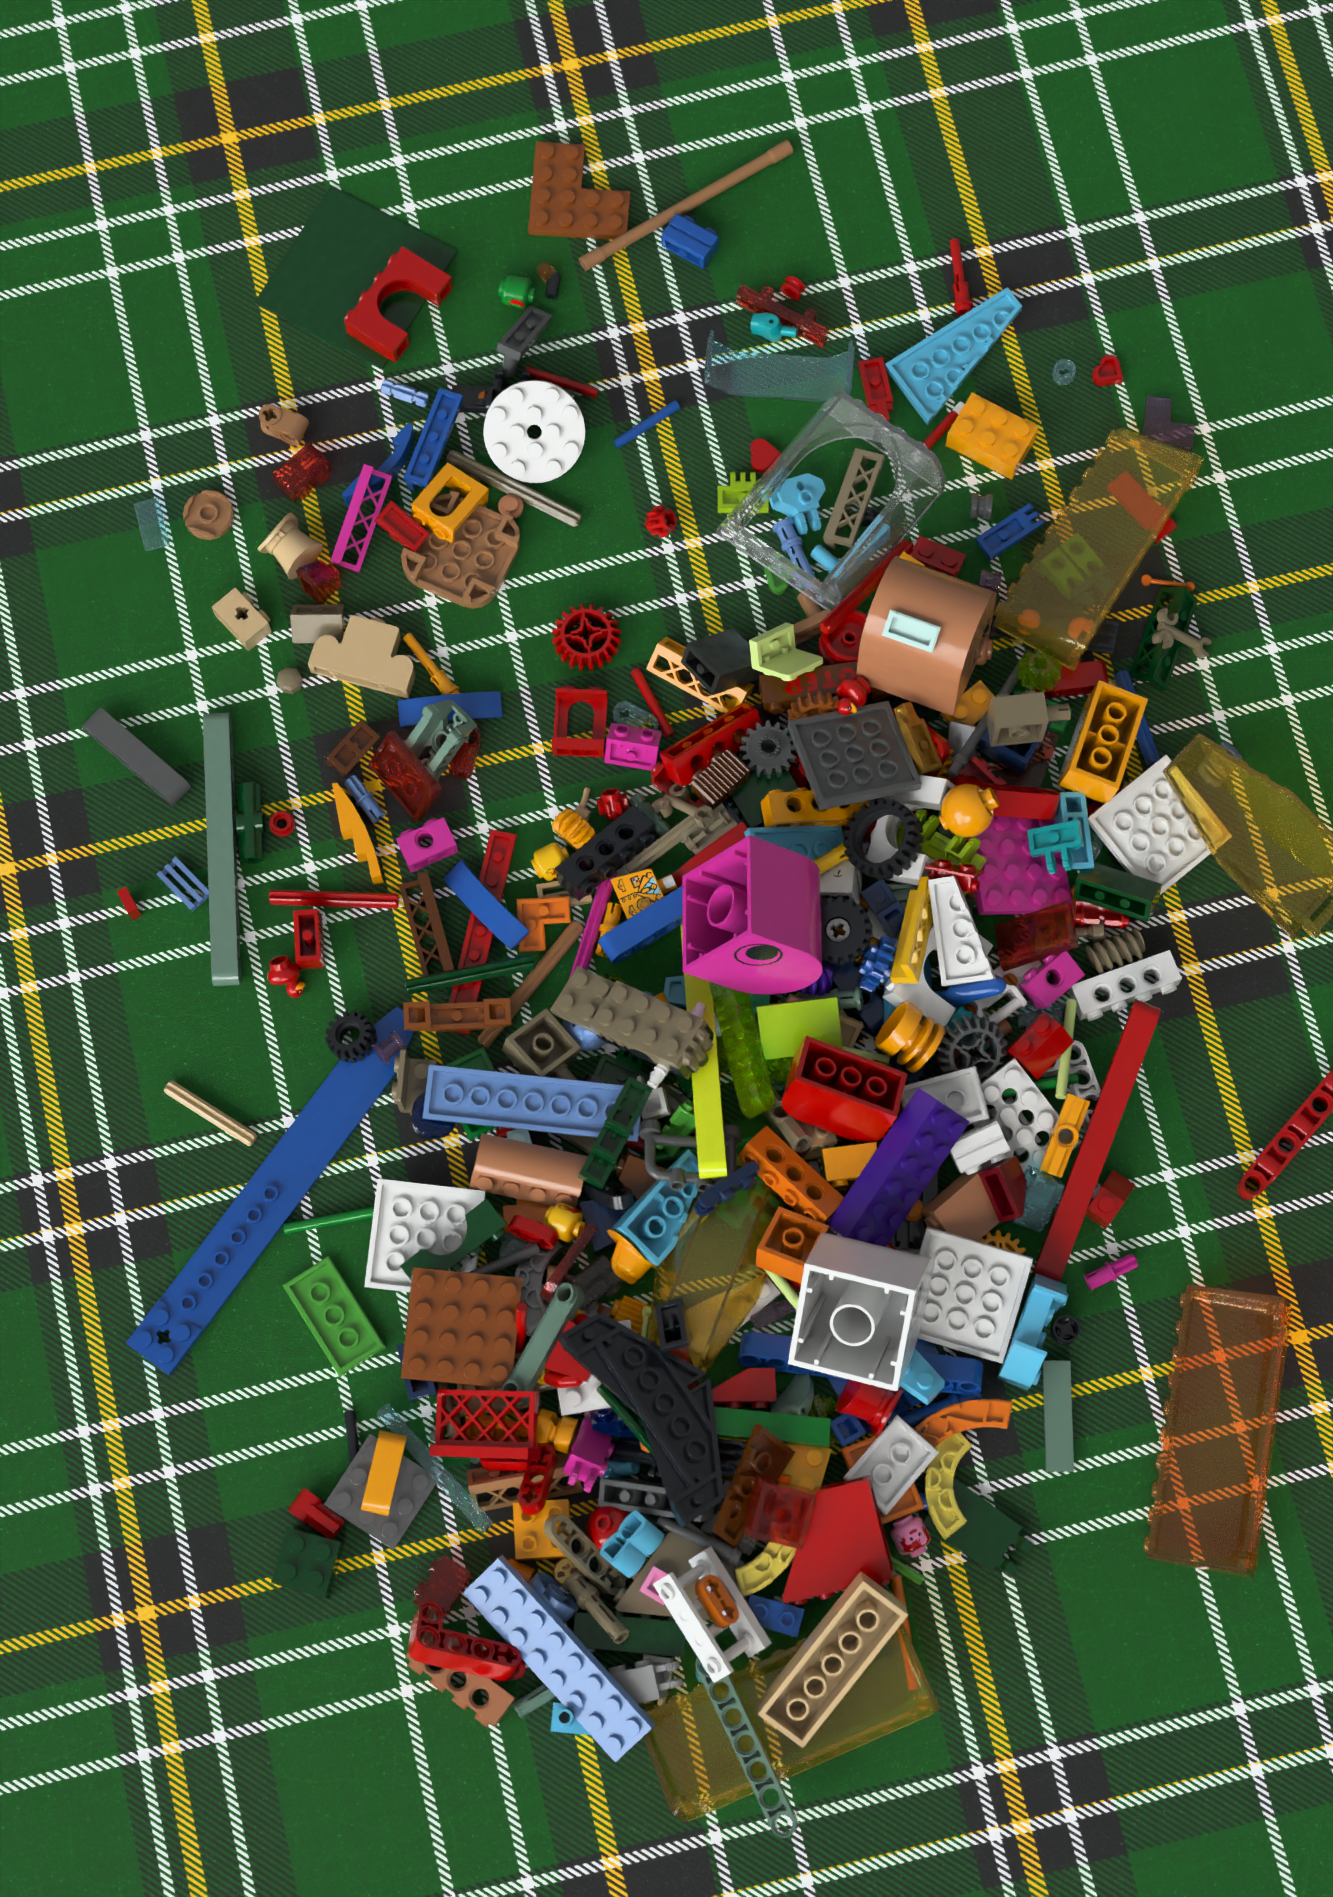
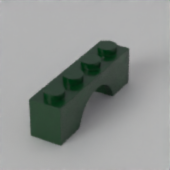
M486 1198L465 1215L467 1233L458 1249L446 1255H436L421 1249L401 1264L400 1267L411 1280L412 1267L458 1271L463 1267L461 1261L468 1255L473 1259L484 1250L482 1245L491 1238L495 1242L506 1233L504 1227L508 1224L491 1201Z

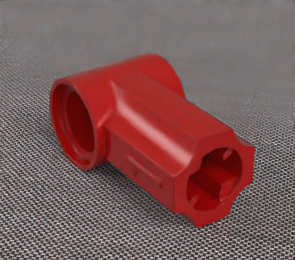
M304 1487L287 1510L306 1525L307 1523L325 1537L332 1540L342 1529L346 1521L323 1505L322 1500Z

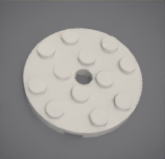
M521 381L507 387L493 400L485 417L484 441L491 459L505 474L519 481L541 483L556 479L574 465L584 445L585 424L578 404L564 389L547 381ZM538 425L542 430L541 436L538 438L529 437L527 434L528 427Z

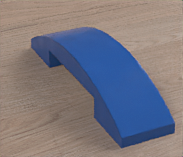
M410 422L392 439L395 451L378 469L380 472L391 475V482L405 465L413 447L415 434L413 425ZM374 475L370 477L368 485L372 493L383 489L385 479ZM359 476L342 493L344 504L348 507ZM367 488L363 498L369 496Z
M500 691L438 695L397 701L400 727L416 726L423 716L422 711L426 705H432L445 700H453L471 719L481 720L503 717ZM453 709L447 716L448 722L453 721V715L455 714Z
M462 860L444 877V881L459 899L511 950H514L531 932L479 880V877Z
M904 1390L887 1423L892 1421L896 1415L900 1416L901 1413L907 1412L922 1403V1401ZM848 1414L841 1415L831 1421L830 1428L842 1448L872 1432L867 1421Z

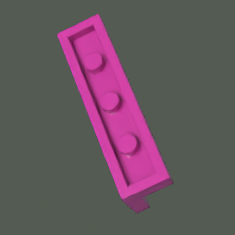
M366 464L363 465L330 563L358 573L376 525L374 520L381 511L392 479L391 475L373 469L374 467ZM371 475L385 479L382 490L372 493L368 485ZM367 488L369 496L363 498ZM381 494L377 503L374 497ZM371 498L376 507L375 512L364 518L360 505ZM359 513L361 520L355 522L357 514ZM372 518L370 527H368L366 520ZM363 522L367 530L366 538L356 542L351 533L352 529ZM350 537L353 544L347 546ZM364 542L362 550L360 551L358 544ZM354 546L359 554L356 566L341 561L344 552Z

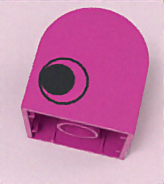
M749 835L682 876L683 973L740 992L765 995L797 991L813 984L820 978L822 974L820 870L817 864L810 858Z

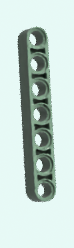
M697 1657V1671L771 1830L776 1836L781 1838L791 1836L798 1828L797 1816L731 1675L729 1674L713 1682ZM719 1682H725L729 1686V1694L724 1699H720L715 1694V1687ZM732 1708H736L741 1712L742 1719L738 1725L730 1724L727 1719V1713ZM744 1735H749L754 1740V1747L750 1752H746L740 1747L739 1742ZM756 1762L764 1763L767 1768L765 1777L761 1779L755 1777L752 1773V1766ZM772 1788L779 1793L780 1798L776 1805H769L765 1801L764 1795L766 1790ZM784 1815L791 1819L792 1828L789 1832H782L777 1827V1820L780 1816Z

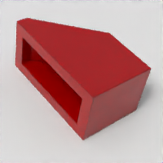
M1112 1170L1088 1206L1085 1216L1106 1229L1128 1198L1135 1184Z

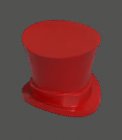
M849 1379L838 1399L836 1411L867 1421L870 1424L872 1433L879 1436L904 1389L899 1386L898 1390L894 1391Z

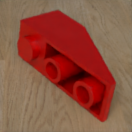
M748 1368L712 1388L714 1407L715 1405H725V1408L741 1409V1405H751V1409L754 1410L767 1409L768 1404L776 1402L775 1368Z

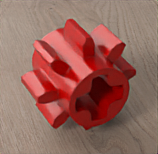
M663 505L653 507V511L647 512L648 516L646 517L645 524L651 535L658 534L659 538L669 536V532L675 531L674 527L677 524V518L675 513L671 511V508L664 509Z
M618 788L606 789L601 792L602 798L596 799L599 815L605 814V818L608 820L617 819L624 813V810L629 809L626 793L621 794Z

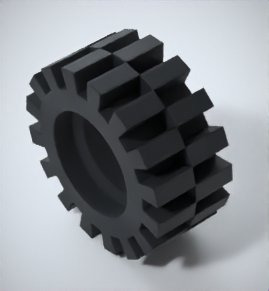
M347 1011L342 1012V1018L336 1015L334 1018L337 1021L335 1023L329 1022L328 1025L331 1029L326 1028L325 1033L328 1036L325 1037V1040L330 1050L337 1058H341L342 1061L347 1062L349 1059L351 1063H356V1057L362 1061L364 1060L363 1054L366 1053L367 1056L371 1054L369 1048L375 1049L376 1044L373 1041H377L376 1030L362 1013L359 1012L357 1014L356 1011H351L349 1015ZM352 1029L360 1031V1035L355 1042L348 1045L343 1044L342 1039L348 1031Z

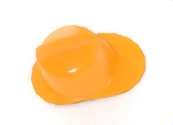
M608 1229L609 1236L617 1244L611 1258V1266L613 1272L619 1278L629 1284H634L650 1267L657 1269L624 1237Z

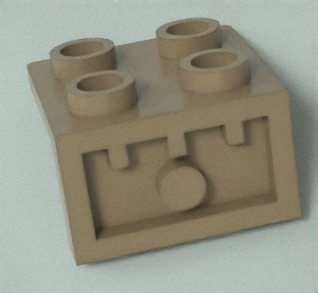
M401 1049L400 1056L395 1057L394 1072H397L398 1081L397 1083L393 1082L392 1085L394 1104L398 1105L402 1113H410L416 1100L426 1094L429 1065H437L436 1060L410 1059L406 1049ZM425 1097L417 1103L414 1113L423 1114Z

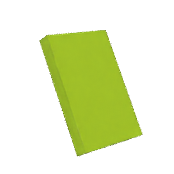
M836 996L756 1006L763 1060L793 1057L805 1036L843 1049Z

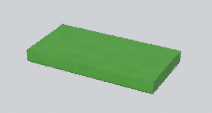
M329 1256L282 1285L339 1377L386 1348Z

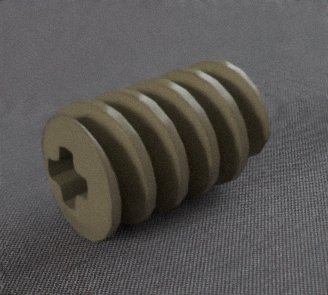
M1133 928L1131 934L1128 931L1123 932L1122 937L1114 935L1112 941L1106 938L1102 941V945L1099 942H1095L1092 948L1090 946L1085 947L1093 969L1100 975L1104 974L1103 967H1107L1109 971L1114 970V963L1119 968L1123 967L1124 959L1129 964L1133 963V956H1136L1139 961L1143 960V952L1146 950L1143 937L1137 928Z

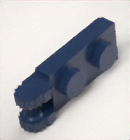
M751 1161L715 1183L712 1187L705 1190L704 1193H701L698 1197V1202L694 1206L695 1214L703 1217L713 1213L716 1204L721 1201L727 1203L742 1188L744 1190L751 1188L757 1181L756 1176L760 1170L759 1165L755 1161Z

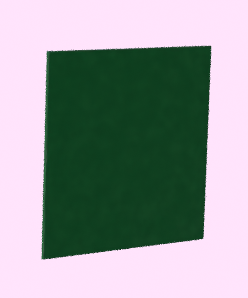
M330 186L254 304L382 370L389 359L347 333L344 322L346 314L350 309H354L358 305L362 293L371 288L376 275L380 271L383 272L392 254L398 253L402 246L443 272L449 266L457 250ZM398 291L389 295L383 301L379 312L387 321L407 332L427 299L412 291Z

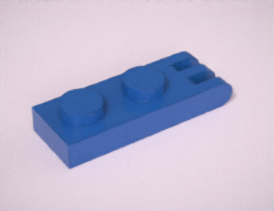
M1031 503L976 537L975 543L989 561L1046 524L1043 519L1033 523L1040 516L1037 511L1027 515V513L1034 509Z

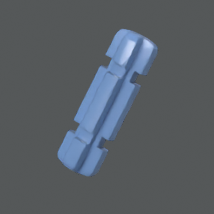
M384 379L382 382L381 392L391 396V394H394L395 398L409 403L416 402V405L426 407L428 404L429 394L421 390L416 392L415 388L400 383L394 384V381Z

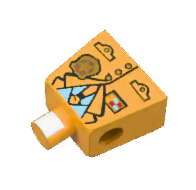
M652 869L611 879L627 920L665 897L664 894L678 888L672 874L658 880Z

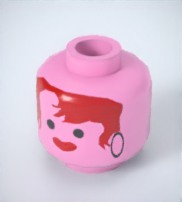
M908 1514L892 1523L893 1528L890 1530V1536L900 1554H910L914 1558L927 1551L925 1546L931 1541V1536L920 1517H913L912 1514Z

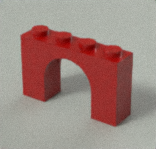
M403 246L398 253L392 254L388 261V266L383 272L380 271L376 275L374 284L369 290H365L362 293L358 305L348 311L344 320L346 331L349 335L394 363L399 360L409 347L410 342L407 332L387 321L380 314L379 311L383 301L395 292L412 291L439 307L453 289L451 276Z

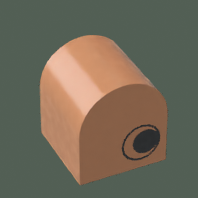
M894 557L881 579L864 625L859 647L856 676L863 677L871 687L954 716L990 634L996 592L905 559ZM890 610L941 627L933 653L883 636L882 633Z

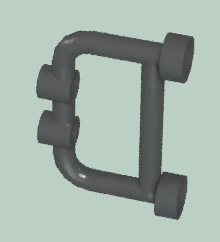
M647 1119L640 1122L639 1136L645 1140V1167L651 1177L656 1180L669 1182L670 1189L676 1191L684 1189L686 1183H695L696 1189L700 1192H704L725 1178L700 1179L699 1171L697 1173L685 1172L682 1168H673L670 1171L660 1170L656 1166L655 1145L697 1148L696 1137L661 1134V1124L657 1120ZM735 1125L724 1126L727 1176L737 1170L736 1145L741 1142V1129Z

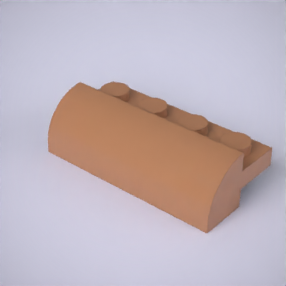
M482 1133L469 1188L548 1206H555L562 1202L576 1208L584 1181L578 1178L588 1156Z

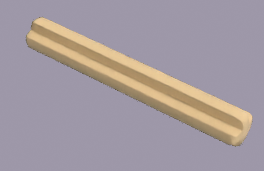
M171 1080L166 1085L164 1092L247 1146H251L255 1142L257 1135L252 1130L175 1081Z

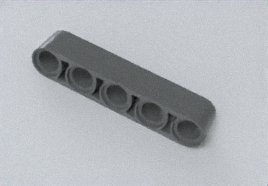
M101 707L82 725V728L170 805L174 806L191 789L190 784Z

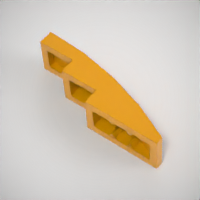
M332 783L343 839L353 838L358 862L368 861L373 885L384 883L375 849L362 819L339 784Z

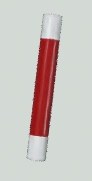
M959 401L913 452L911 456L915 461L919 462L955 422L965 405L963 402Z

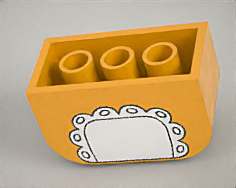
M1099 680L1088 696L1078 718L1059 774L1057 786L1072 792H1080L1085 797L1103 804L1110 802L1119 790L1148 699Z

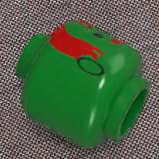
M511 273L506 278H502L498 297L501 298L504 305L525 309L529 302H534L536 288H533L532 280L529 277Z

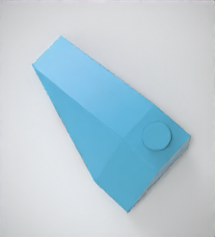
M688 1149L666 1171H670L673 1168H682L685 1172L697 1173L699 1171L698 1158ZM657 1180L624 1213L611 1230L617 1232L630 1242L647 1261L659 1266L677 1244L681 1227L686 1222L688 1210L693 1198L698 1193L696 1184L686 1183L684 1189L676 1191L670 1189L669 1182Z

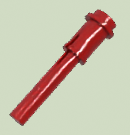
M955 238L950 240L955 284H953L955 305L953 308L958 315L962 316L973 308V303L970 301L969 284L965 282L960 241Z

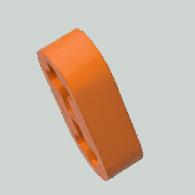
M710 1574L697 1581L695 1593L712 1622L719 1628H726L738 1620L739 1612L721 1580L715 1575Z

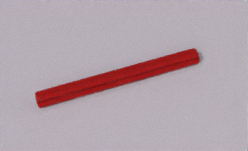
M907 539L902 540L820 622L821 626L819 629L826 635L831 634L879 586L892 559L899 557L903 551L908 555L912 552L913 543Z

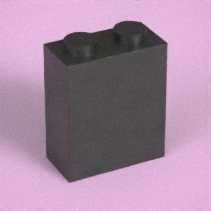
M734 628L689 642L681 660V663L712 695L758 680L761 671L752 669L750 644Z

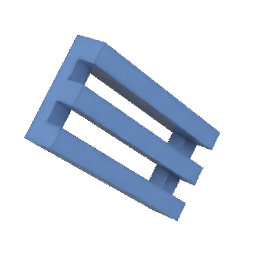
M176 856L170 864L164 866V870L157 873V876L192 912L209 898V890ZM178 867L204 894L200 897L174 868ZM169 873L196 900L194 903L166 877Z

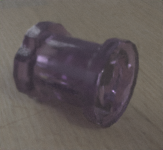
M394 1030L390 1032V1036L378 1045H372L373 1051L385 1065L401 1049L407 1050L405 1043Z

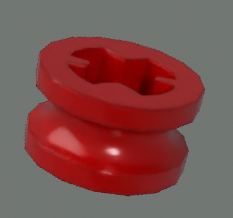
M787 276L785 283L781 285L780 289L787 297L799 300L801 293L805 291L806 287L798 278Z

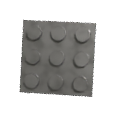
M369 1434L324 1505L394 1550L439 1478L402 1455L388 1516L361 1510L377 1444V1438Z

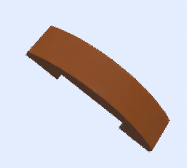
M510 998L483 999V1002L430 1004V1001L403 1002L404 1030L450 1032L490 1029L511 1025Z

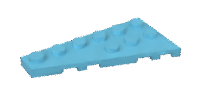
M1008 287L885 364L888 374L927 425L1020 313L1022 305Z

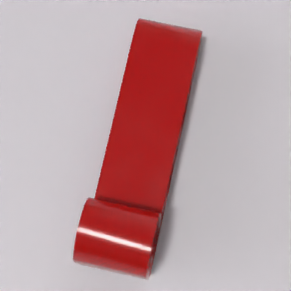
M958 774L954 780L955 786L973 784L979 786L982 790L991 787L1000 805L994 809L993 816L1055 820L1061 795L1058 791L1046 788L983 783L978 778L965 774Z
M427 1601L419 1607L410 1628L408 1652L411 1658L420 1663L499 1681H506L512 1677L522 1659L520 1651L515 1646L442 1629L443 1610L437 1603Z

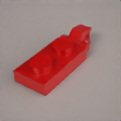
M883 357L858 361V369L870 415L876 414L879 427L888 426L890 420L888 411H893V398Z

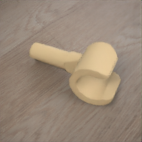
M584 788L581 802L575 808V813H578L586 822L591 815V811L585 809L591 791L589 788Z

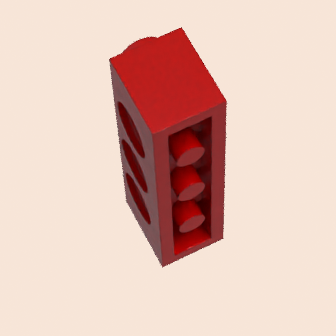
M743 702L659 753L669 779L680 786L691 784L694 774L700 769L706 770L711 765V759L718 752L721 751L723 753L729 748L737 755L740 747L744 746L741 743L742 737H748L747 729L750 728L755 731L756 723L763 727L757 709Z

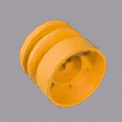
M907 1000L901 1003L885 1021L875 1039L874 1045L889 1057L899 1051L897 1062L900 1065L906 1064V1069L914 1073L935 1053L944 1036L945 1027L940 1023L934 1024L935 1021L931 1017H927L920 1022L923 1014L922 1010Z

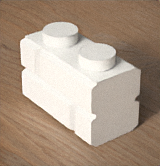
M993 1119L963 1133L951 1149L950 1154L960 1173L966 1172L969 1175L982 1169L980 1164L990 1160L993 1164L1005 1159V1153L1010 1151V1148L998 1122Z

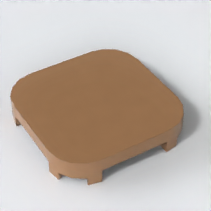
M450 491L449 494H443L434 498L429 507L433 514L445 517L450 515L464 498L460 497V493ZM478 505L455 532L453 544L446 539L438 538L432 530L422 526L430 533L429 537L416 552L403 548L401 555L403 571L409 582L463 607L474 609L489 604L497 595L520 549V532L514 518L506 512L503 516Z

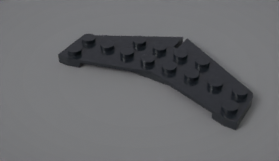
M595 1314L560 1334L557 1339L564 1350L641 1418L673 1515L680 1526L687 1525L715 1507L722 1500L724 1491L711 1379L706 1380L692 1390L688 1389V1386L703 1378L707 1373L669 1351L662 1352L659 1345L605 1314Z

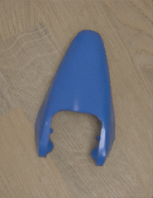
M995 974L996 979L951 985L947 991L933 992L955 1008L975 1000L1001 994L1005 991L1007 982Z

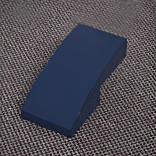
M879 879L859 892L890 937L901 931L905 910L884 880Z

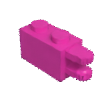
M583 1418L574 1436L562 1473L569 1475L568 1484L573 1486L577 1480L585 1482L583 1490L589 1493L597 1476L603 1477L609 1464L605 1458L609 1459L615 1445L611 1442L613 1430Z

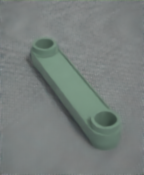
M562 1283L557 1287L553 1300L508 1381L503 1384L501 1391H533L558 1341L557 1338L562 1334L568 1321H572L578 1308L584 1303L585 1294L579 1286L572 1283ZM523 1397L516 1406H524L528 1403L530 1397Z

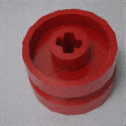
M854 610L831 634L821 633L817 643V654L823 657L824 666L858 661L860 641L867 619L865 613Z

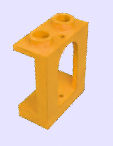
M447 462L413 501L411 517L421 526L432 530L438 538L446 539L453 544L455 532L478 505L484 507L488 503L489 489ZM447 486L454 492L460 493L464 500L450 515L445 517L437 516L431 512L429 505L443 487Z

